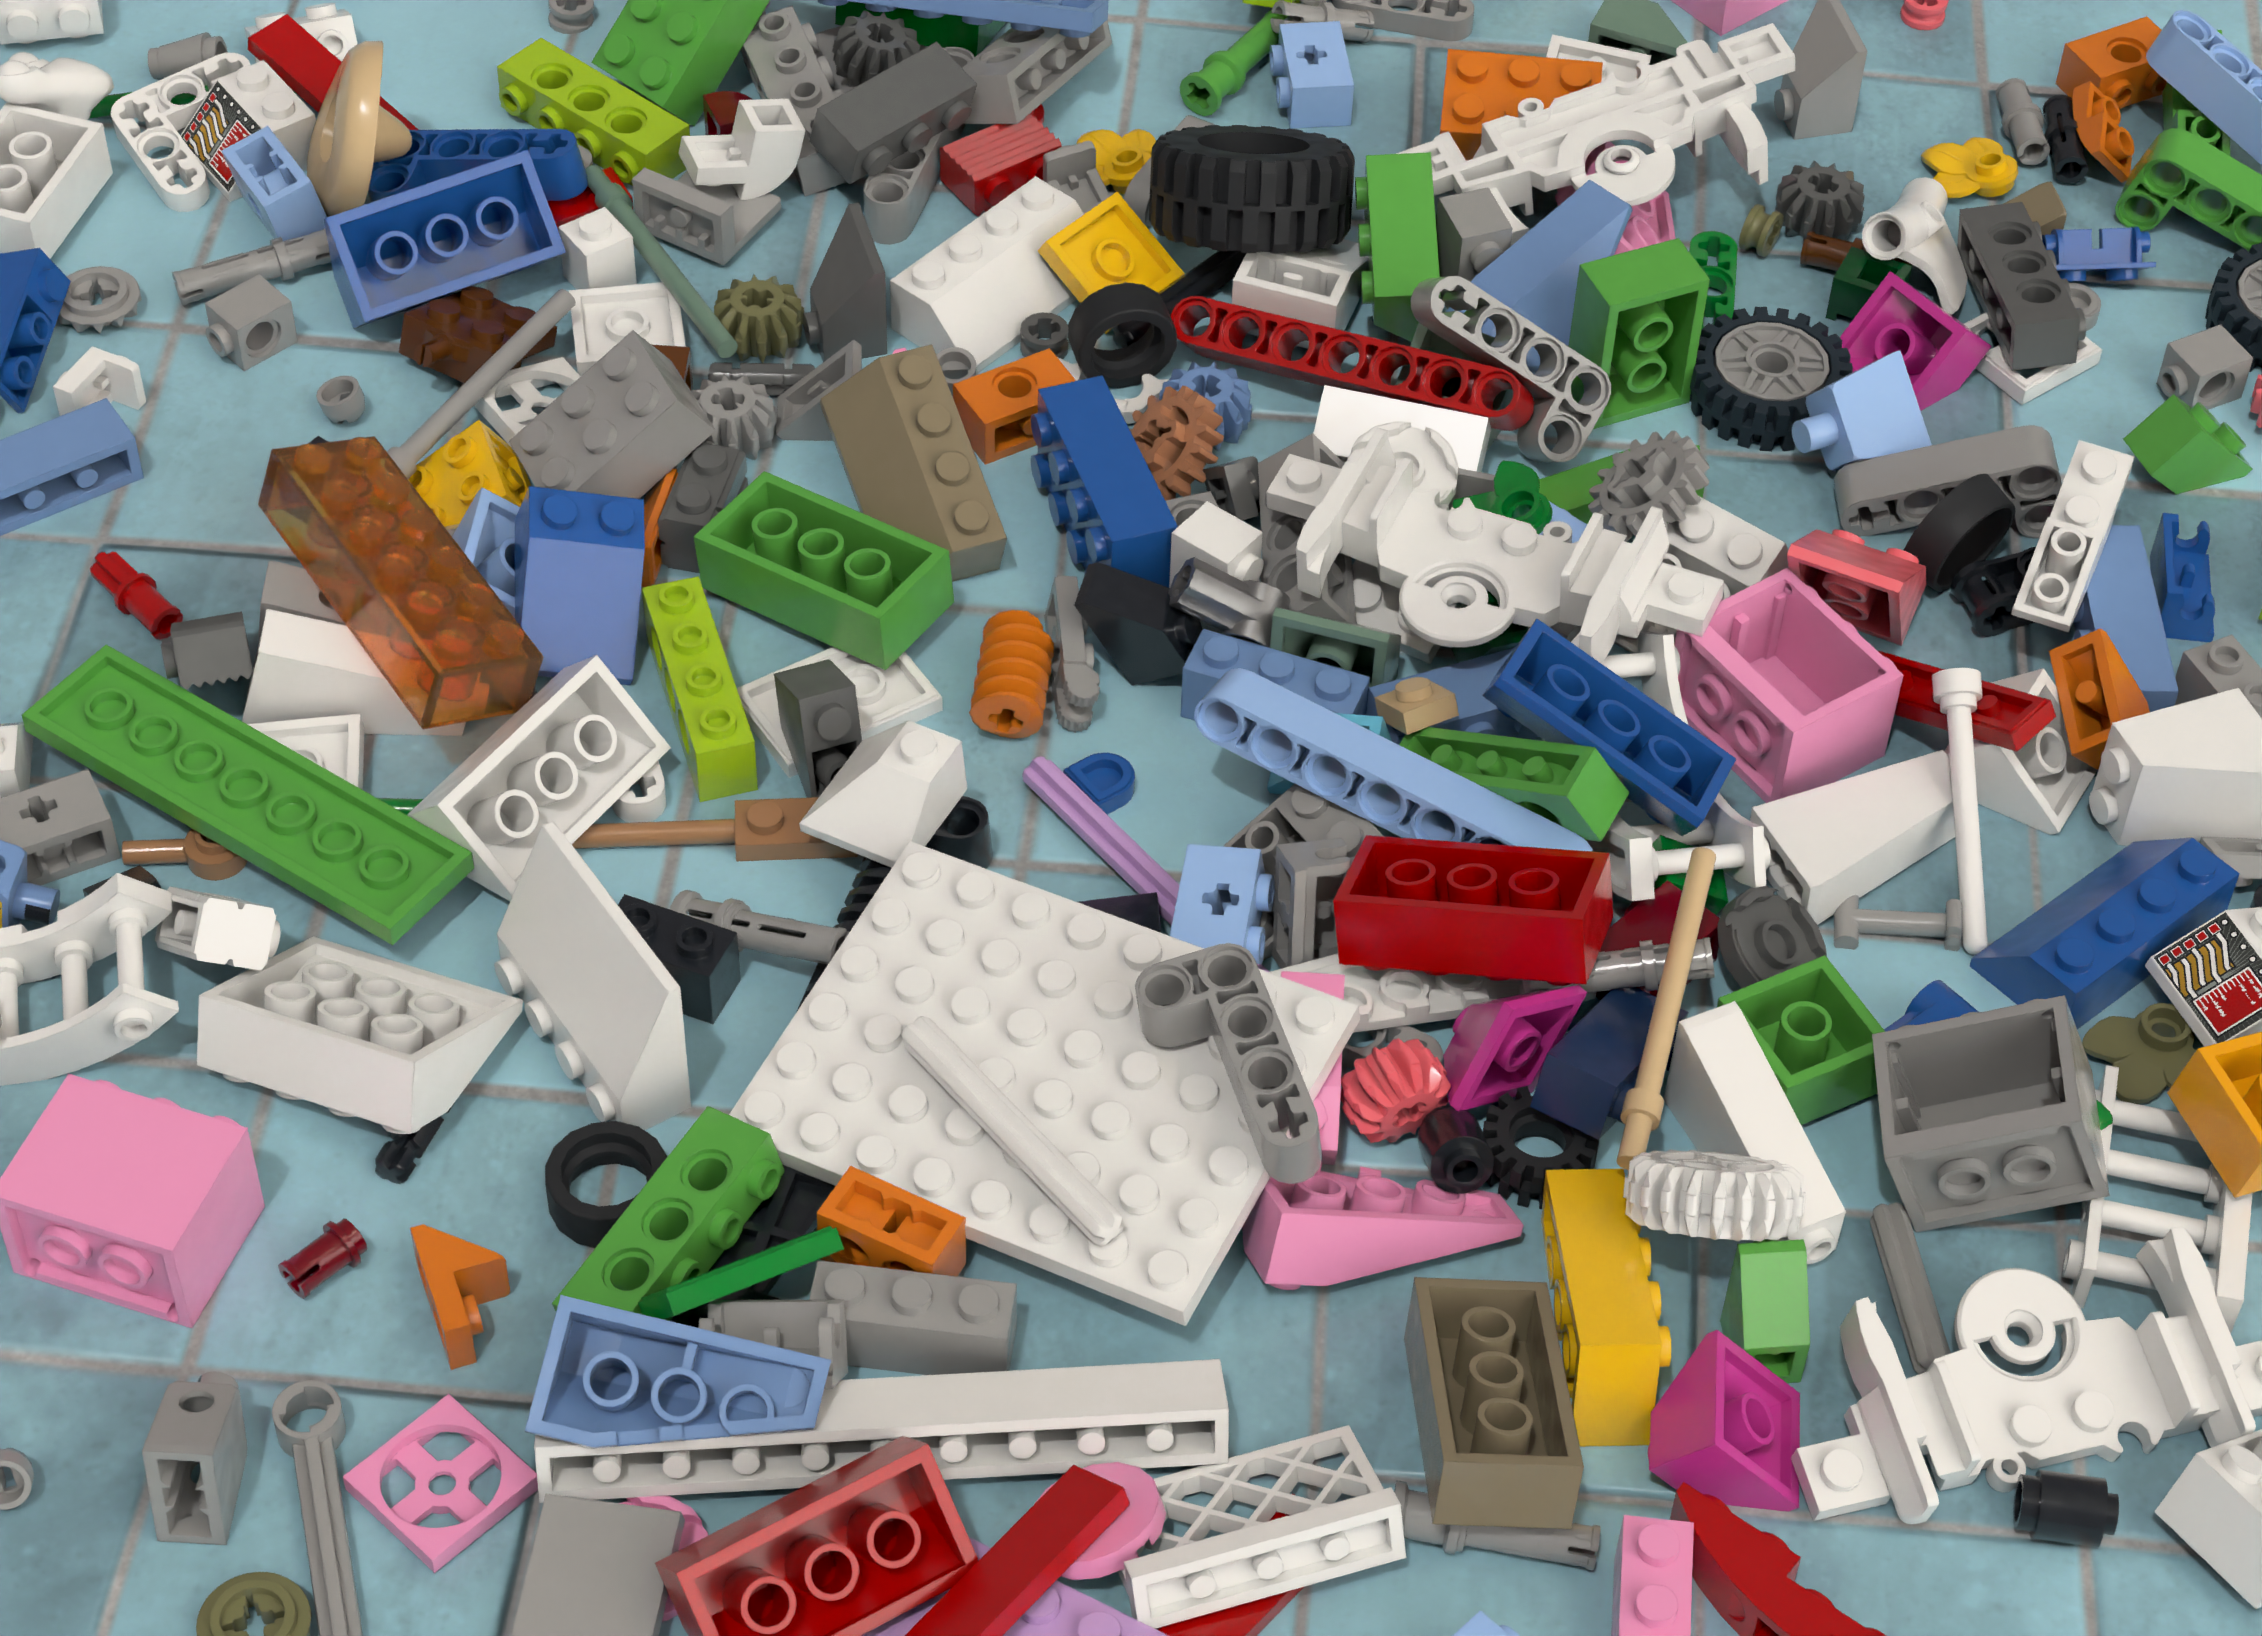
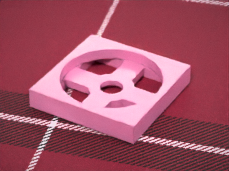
M450 1394L442 1398L343 1476L345 1490L434 1573L538 1490L537 1473ZM440 1432L459 1433L472 1444L451 1461H437L422 1447ZM491 1465H495L501 1471V1480L495 1496L486 1506L471 1492L470 1482ZM399 1466L415 1481V1490L390 1509L382 1496V1478ZM447 1475L452 1477L456 1481L454 1489L445 1495H437L431 1492L429 1484L437 1476ZM431 1513H450L460 1522V1524L440 1528L417 1525Z

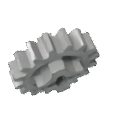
M1672 430L1663 440L1658 432H1652L1646 444L1641 445L1637 439L1631 441L1630 451L1627 449L1623 453L1616 452L1612 455L1614 466L1611 469L1599 470L1597 475L1603 482L1590 488L1589 493L1594 498V501L1588 505V508L1592 514L1594 512L1603 514V529L1627 535L1624 540L1625 542L1633 534L1636 537L1652 506L1663 510L1662 517L1667 531V523L1671 524L1674 521L1682 522L1686 519L1684 508L1687 505H1697L1701 501L1695 491L1708 486L1709 480L1704 475V472L1710 468L1709 464L1689 436L1681 438L1676 431Z

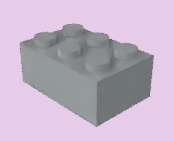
M632 330L518 432L509 443L535 487L639 499L716 430L672 361Z

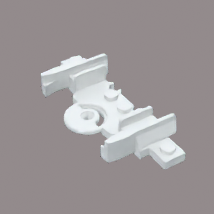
M1773 23L1719 41L1718 52L1716 53L1712 52L1705 41L1694 40L1680 45L1676 49V57L1653 65L1637 63V80L1622 82L1616 78L1614 72H1610L1604 82L1555 98L1550 107L1544 109L1543 102L1537 98L1522 100L1518 104V117L1506 115L1482 124L1481 145L1471 160H1465L1449 131L1436 136L1431 142L1396 154L1431 152L1434 196L1453 189L1459 194L1489 188L1513 228L1511 246L1529 231V228L1512 213L1509 207L1519 205L1525 216L1534 214L1532 186L1547 192L1572 185L1577 191L1588 180H1592L1631 206L1639 205L1660 195L1672 182L1676 167L1675 155L1672 149L1686 144L1692 155L1698 157L1702 155V141L1718 134L1740 166L1761 185L1768 181V141L1761 123L1751 110V104L1757 102L1755 84L1795 71V54ZM1635 140L1648 145L1655 151L1646 155L1642 150L1634 146H1613L1598 155L1595 161L1594 174L1587 176L1585 172V161L1588 155L1595 148L1606 142ZM1626 160L1628 162L1616 163L1615 161Z
M1381 428L1375 430L1357 462L1346 461L1342 469L1289 454L1266 491L1267 508L1307 520L1296 546L1298 590L1320 598L1325 578L1339 553L1378 568L1380 581L1400 589V613L1410 630L1422 639L1441 646H1476L1496 638L1511 623L1531 627L1534 621L1539 619L1549 627L1558 622L1581 626V631L1571 643L1602 664L1615 642L1616 635L1637 638L1646 620L1702 637L1723 597L1724 580L1662 562L1669 549V538L1662 517L1663 510L1653 506L1650 508L1632 543L1624 541L1627 535L1603 529V514L1596 512L1590 518L1579 541L1572 543V529L1567 523L1561 521L1548 523L1543 529V535H1539L1530 523L1475 508L1470 498L1467 497L1464 498L1459 508L1443 510L1440 508L1439 489H1432L1426 492L1413 490L1412 459L1403 457L1396 469V461L1388 439V431ZM1487 590L1497 599L1499 607L1488 604ZM1454 603H1463L1467 605V607L1459 609L1451 608L1449 606Z
M2184 1227L2171 1228L2163 1239L2148 1240L2136 1255L2153 1281L2169 1318H2165L2161 1311L2151 1312L2137 1330H2134L2120 1317L2086 1321L2081 1308L2072 1295L2063 1286L2046 1275L2022 1268L1999 1269L1977 1279L1967 1289L1958 1304L1954 1330L1959 1351L1934 1359L1927 1372L1906 1379L1893 1342L1876 1313V1302L1871 1303L1869 1298L1866 1297L1854 1303L1840 1325V1336L1845 1359L1853 1382L1862 1397L1857 1404L1851 1405L1844 1414L1851 1436L1797 1448L1791 1460L1813 1521L1884 1505L1892 1498L1897 1514L1904 1523L1917 1524L1926 1522L1939 1505V1499L1923 1455L1927 1456L1939 1491L1972 1484L1981 1469L1987 1468L1986 1480L1989 1485L1996 1491L2010 1492L2015 1489L2019 1475H2025L2026 1466L2036 1469L2095 1454L2109 1462H2114L2123 1452V1447L2118 1441V1432L2134 1434L2141 1442L2145 1454H2149L2160 1439L2197 1431L2201 1426L2210 1447L2252 1434L2256 1429L2253 1417L2262 1415V1340L2235 1346L2218 1305L2212 1278L2202 1255ZM2063 1324L2065 1329L2061 1334L2062 1353L2059 1362L2048 1372L2036 1376H2019L2000 1369L1986 1357L1978 1344L1990 1341L1994 1350L2005 1360L2019 1365H2030L2044 1359L2052 1349L2056 1338L2055 1326ZM2017 1326L2025 1330L2029 1336V1344L2026 1346L2014 1344L2008 1338L2007 1329ZM2002 1469L2007 1470L2010 1475L2004 1473Z

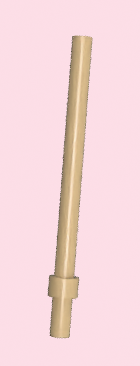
M1704 847L1695 848L1691 853L1635 1087L1627 1091L1621 1112V1121L1625 1124L1616 1162L1621 1168L1629 1170V1161L1633 1157L1646 1152L1650 1133L1657 1129L1660 1124L1664 1107V1099L1660 1095L1716 862V854Z

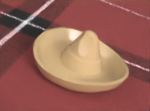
M364 41L355 45L347 52L323 100L312 131L307 156V177L311 180L328 217L364 205L369 190L373 163L403 156L410 150L412 145V136L409 129L379 105L383 41Z

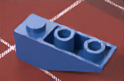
M40 248L0 254V396L17 413L25 412L71 283L67 276Z

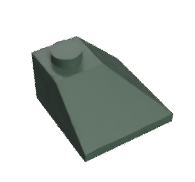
M1276 607L1272 616L1270 648L1370 677L1369 687L1396 680L1402 635Z

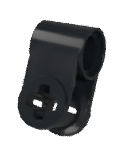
M2036 547L1992 560L1976 561L1961 569L1953 578L1951 592L1959 602L1966 603L1973 614L1972 625L1979 635L1986 637L1996 636L2010 629L2036 623L2011 615Z

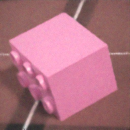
M1788 568L1720 601L1702 637L1677 630L1674 646H1676L1680 655L1678 681L1688 725L1735 757L1736 761L1731 769L1766 803L1834 783L1885 756L1904 675L1889 658L1881 655L1868 643L1850 622L1842 619L1828 606L1811 586L1802 582Z
M69 1073L0 1178V1230L14 1273L189 1328H193L265 1207L247 1127L241 1126L225 1116H207L181 1108L173 1101L165 1098L151 1099L122 1090L117 1085L106 1080L92 1081Z

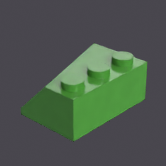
M1431 152L1366 155L1365 177H1355L1356 210L1364 209L1365 224H1358L1359 257L1368 256L1369 271H1361L1362 304H1372L1374 325L1412 342L1419 324L1411 310L1413 291L1420 282L1428 278L1440 277Z

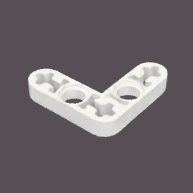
M226 52L211 57L121 97L111 108L110 114L118 140L164 204L171 210L178 212L194 211L205 205L209 199L210 189L205 170L177 131L188 125L208 94L205 90L206 85L210 91L218 78L238 71L244 66L251 65L249 60L241 54ZM182 93H191L197 96L194 101L185 105H176L170 102L173 97ZM133 118H138L139 121L145 122L147 129L141 133L140 127ZM166 146L173 149V152L165 158L153 159L147 156L149 151L156 147ZM179 173L187 188H183L180 184H175L173 176Z

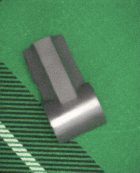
M1195 557L1185 561L1180 571L1174 576L1168 592L1170 595L1169 605L1223 631L1222 634L1268 648H1270L1274 610L1276 607L1288 609L1291 601L1286 593L1276 587L1259 581H1241Z

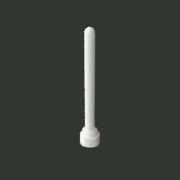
M1951 668L1932 675L1933 699L1935 703L1940 704L1941 713L1947 714L1959 897L1962 903L1963 947L1967 953L1977 955L1987 948L1988 945L1971 715L1972 712L1977 710V701L1982 699L1981 672L1976 669Z

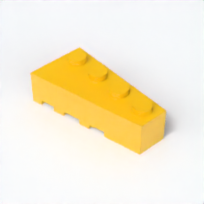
M1623 1168L1545 1171L1541 1214L1549 1287L1554 1289V1320L1558 1340L1562 1341L1563 1365L1569 1395L1572 1398V1410L1580 1447L1649 1445L1651 1411L1654 1409L1656 1402L1659 1368L1669 1367L1671 1362L1669 1327L1658 1326L1657 1322L1661 1316L1660 1286L1658 1281H1648L1651 1273L1649 1238L1639 1237L1641 1225H1638L1625 1214L1626 1198H1623L1625 1173Z

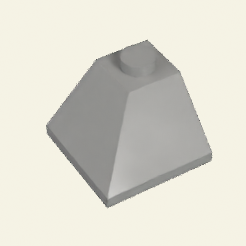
M1818 0L1793 49L1795 54V71L1783 75L1781 89L1776 90L1774 95L1776 115L1779 120H1784L1794 140L1852 132L1867 56V49L1840 0Z

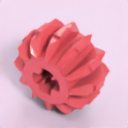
M1397 1038L1393 1039L1387 1047L1381 1049L1373 1047L1370 1055L1366 1058L1356 1059L1354 1061L1355 1069L1345 1073L1341 1078L1340 1101L1343 1104L1342 1110L1351 1125H1355L1359 1132L1364 1134L1371 1143L1381 1142L1384 1139L1389 1143H1393L1403 1134L1409 1132L1415 1135L1417 1128L1421 1126L1426 1115L1438 1107L1446 1106L1449 1102L1447 1093L1451 1088V1084L1446 1077L1447 1072L1438 1057H1434L1430 1049L1425 1048L1419 1039L1408 1040L1404 1043Z

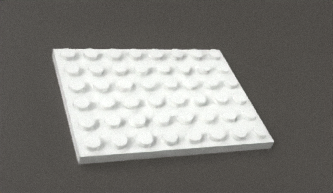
M909 841L729 1114L734 1118L770 1133L781 1163L785 1166L835 1186L847 1169L853 1166L966 1217L965 1232L966 1238L1184 1326L1187 1325L1271 1177L1262 1164L1213 1036L1167 1048L1157 1046L1148 1041L1141 1030L1135 983L1138 976L1145 968L1153 964L1204 948ZM1259 969L1312 1102H1314L1360 1021L1359 1005ZM920 1016L930 1018L1121 1214V1222L1123 1224L1121 1233L1112 1238L1106 1245L1094 1244L904 1047V1039L901 1035L904 1027L912 1024ZM1255 1035L1244 1036L1243 1038L1254 1037ZM1269 1086V1087H1264V1088H1262V1089L1269 1090V1089H1275V1088H1277V1087H1275V1086ZM1289 1126L1280 1130L1286 1134L1288 1139H1291Z

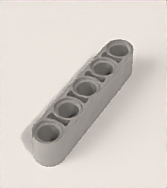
M961 47L943 48L961 68L975 58L970 51ZM963 123L959 128L952 131L945 129L933 136L919 151L915 153L907 151L893 159L879 174L869 175L864 185V217L874 242L891 245L900 243L909 237L940 177V147L957 141L966 124Z

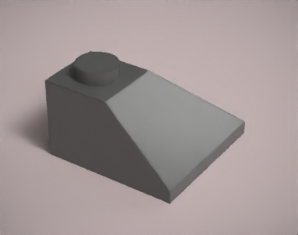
M859 202L848 204L810 288L811 312L803 313V327L808 345L817 344L823 362L852 340L862 345V359L887 354L885 270Z

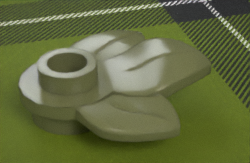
M2167 1003L2150 1005L2135 1018L2122 1016L2106 1017L2091 1027L2082 1041L2085 1053L2103 1059L2114 1067H2119L2116 1096L2121 1101L2134 1104L2148 1103L2159 1097L2167 1086L2171 1088L2196 1052L2192 1047L2195 1039L2194 1032L2175 1006Z

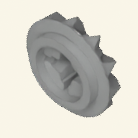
M98 266L81 269L67 276L71 283L58 318L61 324H72L77 333L83 332L89 327H94L99 333H101L104 326L122 327L124 317L137 315V303L142 299L139 285L129 273L113 267ZM100 293V297L103 299L102 304L92 305L93 300H95V294Z

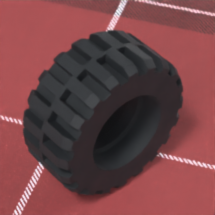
M1208 125L1201 128L1187 127L1182 128L1181 131H1168L1165 135H1161L1152 147L1149 221L1158 235L1166 236L1170 241L1176 243L1184 242L1188 246L1197 248L1207 247L1217 251L1227 252L1231 250L1241 251V253L1257 254V252H1270L1271 254H1282L1290 251L1300 253L1309 252L1316 248H1330L1332 244L1338 245L1341 243L1351 229L1355 157L1349 146L1337 138H1327L1324 134L1303 132V130L1290 128Z

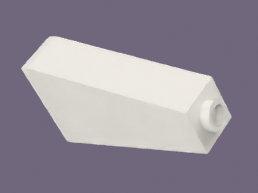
M267 609L253 665V674L248 686L242 722L253 724L361 714L364 734L462 736L468 714H480L486 689V680L476 678L480 655L477 653Z
M1944 750L1752 807L1750 821L1764 826V837L1767 839L1770 848V864L1766 870V878L1774 889L1779 890L1777 894L1785 901L1792 897L1799 902L1818 925L1834 915L1837 908L1847 898L1853 895H1858L1861 898L1955 837L1950 758Z
M1733 1001L1679 1021L1664 1102L1698 1151H1715L1725 1154L1760 1157L1764 1160H1775L1780 1164L1792 1166L1804 1175L1803 1192H1806L1805 1213H1803L1800 1221V1229L1797 1230V1233L1787 1238H1780L1778 1241L1804 1239L1807 1264L1823 1260L1833 1250H1836L1846 1210L1741 1009Z

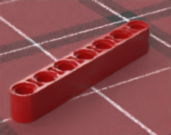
M1190 296L1182 299L1175 305L1171 313L1172 321L1177 330V339L1202 357L1320 386L1326 385L1488 417L1491 428L1502 431H1513L1521 428L1529 421L1533 414L1534 401L1532 394L1512 373L1501 368L1201 296ZM1210 317L1207 330L1203 334L1194 337L1196 324L1201 319ZM1259 329V337L1251 347L1242 349L1243 339L1246 334L1251 330ZM1309 341V348L1306 354L1301 359L1292 361L1291 356L1295 346L1300 342ZM1359 353V361L1356 367L1349 372L1341 373V365L1344 359L1350 354ZM1403 365H1410V373L1407 379L1401 384L1391 385V377L1394 371ZM1461 377V386L1458 392L1451 397L1442 398V388L1445 383L1452 378ZM1513 390V398L1510 404L1499 411L1493 410L1495 397L1501 391Z

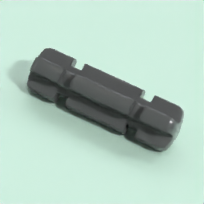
M714 362L710 364L708 380L712 382L721 381L723 374H725L729 380L736 381L742 376L747 375L751 385L764 384L769 396H780L784 391L813 371L815 367L812 364H792V369H785L784 363H740V368H733V363Z

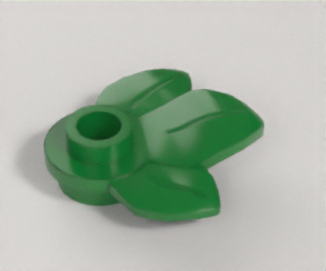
M1503 460L1499 464L1494 477V491L1467 496L1475 508L1530 523L1537 534H1540L1552 519V507L1546 496L1539 493L1540 480L1537 473L1532 468L1518 462ZM1466 497L1453 500V508H1459Z

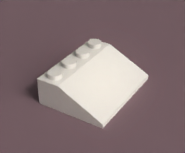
M551 821L542 825L497 932L500 960L494 963L496 975L509 996L518 994L523 1000L527 1019L534 1032L540 1038L548 1035L554 1043L556 1057L566 1076L571 1080L578 1077L586 1087L589 1105L599 1121H618L647 1130L691 1108L680 986L556 823Z
M313 936L268 959L267 965L261 971L249 969L199 995L197 1065L222 1073L225 1079L232 1082H251L275 1090L278 1096L285 1099H304L328 1107L331 1113L338 1116H357L382 1124V1127L388 1132L411 1134L449 1111L521 1014L523 1000Z

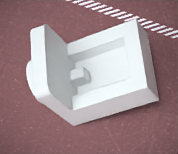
M93 346L68 371L64 372L53 386L60 416L105 398L110 403L115 401L139 410L146 403L138 364L124 356L114 355Z

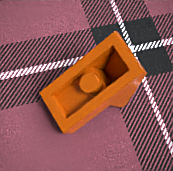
M424 1224L411 1227L410 1231L416 1265L450 1369L453 1370L476 1363L473 1336L484 1333L477 1305L500 1299L510 1294L506 1260L497 1252Z

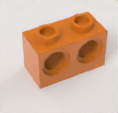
M850 1166L817 1211V1230L828 1226L836 1227L844 1250L823 1257L820 1260L958 1276L966 1265V1217Z

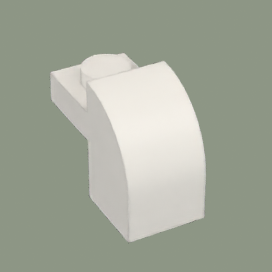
M789 99L739 100L732 134L682 136L678 154L694 185L715 187L722 184H732L740 200L754 199L773 191L793 172L800 156L805 128Z

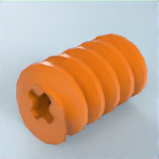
M1008 610L999 612L989 618L983 627V641L980 645V658L977 662V675L974 679V692L971 697V710L969 711L973 723L981 730L1013 739L1029 737L1037 733L1042 727L1044 721L1043 710L1046 708V693L1049 689V675L1052 670L1051 659L1054 657V642L1049 634L1043 631V625L1039 619L1028 611Z

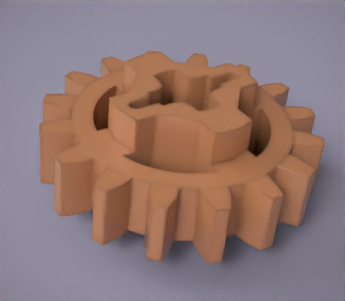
M1182 385L1179 391L1169 386L1165 387L1162 400L1151 395L1147 401L1148 409L1144 413L1137 410L1133 412L1132 416L1136 424L1133 429H1130L1165 501L1175 499L1176 493L1183 497L1191 495L1190 484L1194 480L1201 483L1205 482L1207 478L1203 469L1206 464L1217 462L1218 457L1212 453L1213 446L1223 442L1224 438L1223 435L1215 431L1223 422V418L1214 412L1216 405L1212 401L1187 386Z

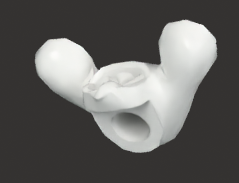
M18 52L0 66V98L4 101L84 120L89 119L92 109L114 89L112 77L107 72L93 64L76 59L57 58L49 62L45 59L39 60L31 53Z

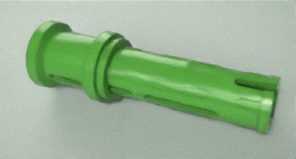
M1272 9L1269 10L1256 25L1227 51H1216L1208 56L1204 61L1203 69L1199 72L1188 74L1181 81L1179 87L1180 95L1185 105L1194 113L1202 116L1212 115L1218 110L1225 95L1235 94L1243 87L1246 73L1270 52V45H1278L1279 34L1273 32L1270 22L1271 18L1285 20L1289 15L1271 13Z

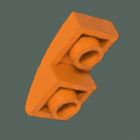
M2091 81L2073 88L2074 120L2077 121L2078 128L2076 130L2084 147L2121 183L2127 181L2131 172L2134 140L2125 128L2118 126L2121 121V114L2117 103L2110 96L2104 95Z

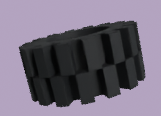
M1528 1086L1517 1088L1515 1100L1507 1092L1499 1097L1498 1107L1491 1105L1487 1111L1483 1133L1494 1156V1168L1486 1182L1490 1187L1499 1182L1498 1194L1505 1200L1515 1192L1519 1194L1517 1205L1528 1208L1530 1198L1539 1199V1209H1542L1545 1171L1594 1169L1599 1140L1530 1107L1533 1096L1530 1095ZM1526 1137H1542L1558 1144L1563 1149V1153L1553 1157H1536L1520 1150L1515 1145V1142Z

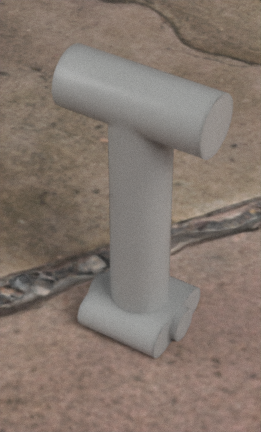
M1853 895L1841 903L1834 913L1835 948L1855 950L1859 944V933L1944 937L1945 950L1958 951L1962 937V903L1958 899L1948 900L1945 913L1859 909V896Z

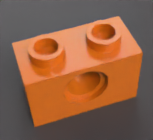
M2146 16L2065 43L2055 84L2073 99V88L2091 81L2104 95L2114 99L2119 109L2162 95L2167 81L2149 65L2146 59L2147 51L2162 30Z
M1050 348L953 384V399L972 449L985 465L1036 446L1031 428V415L1038 413V389L1076 381Z

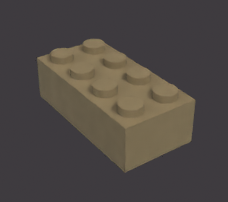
M1414 1277L1404 1342L1432 1524L1571 1529L1584 1465L1547 1282Z

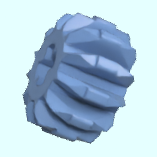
M1192 361L1188 371L1173 369L1169 381L1163 383L1159 399L1162 400L1165 387L1169 386L1179 391L1183 385L1198 392L1216 405L1214 412L1222 416L1223 422L1215 431L1224 436L1223 442L1238 443L1242 431L1248 429V422L1251 421L1252 405L1250 404L1251 392L1248 389V381L1239 379L1235 368L1219 370L1215 361L1209 367H1200ZM1223 442L1213 446V448L1219 451Z

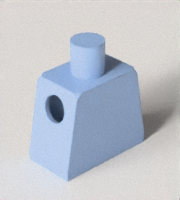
M1896 351L1808 395L1805 403L1810 417L1795 421L1792 426V437L1797 449L1802 453L1821 449L1825 464L1831 471H1838L1845 465L1853 462L1932 445L1901 351Z

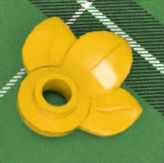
M1100 129L1081 135L1077 140V144L1092 141L1096 149V170L1104 185L1111 184L1116 192L1125 194L1133 177L1151 158L1152 147L1156 139L1150 132L1142 129L1132 130L1123 137L1113 131Z
M1972 137L1963 146L1956 143H1940L1926 149L1921 154V160L1938 172L1932 179L1942 184L1948 198H1963L1974 192L1983 197L2000 196L2013 188L2014 180L2018 176L2017 161L2013 157L2004 154L2002 145L1988 138Z

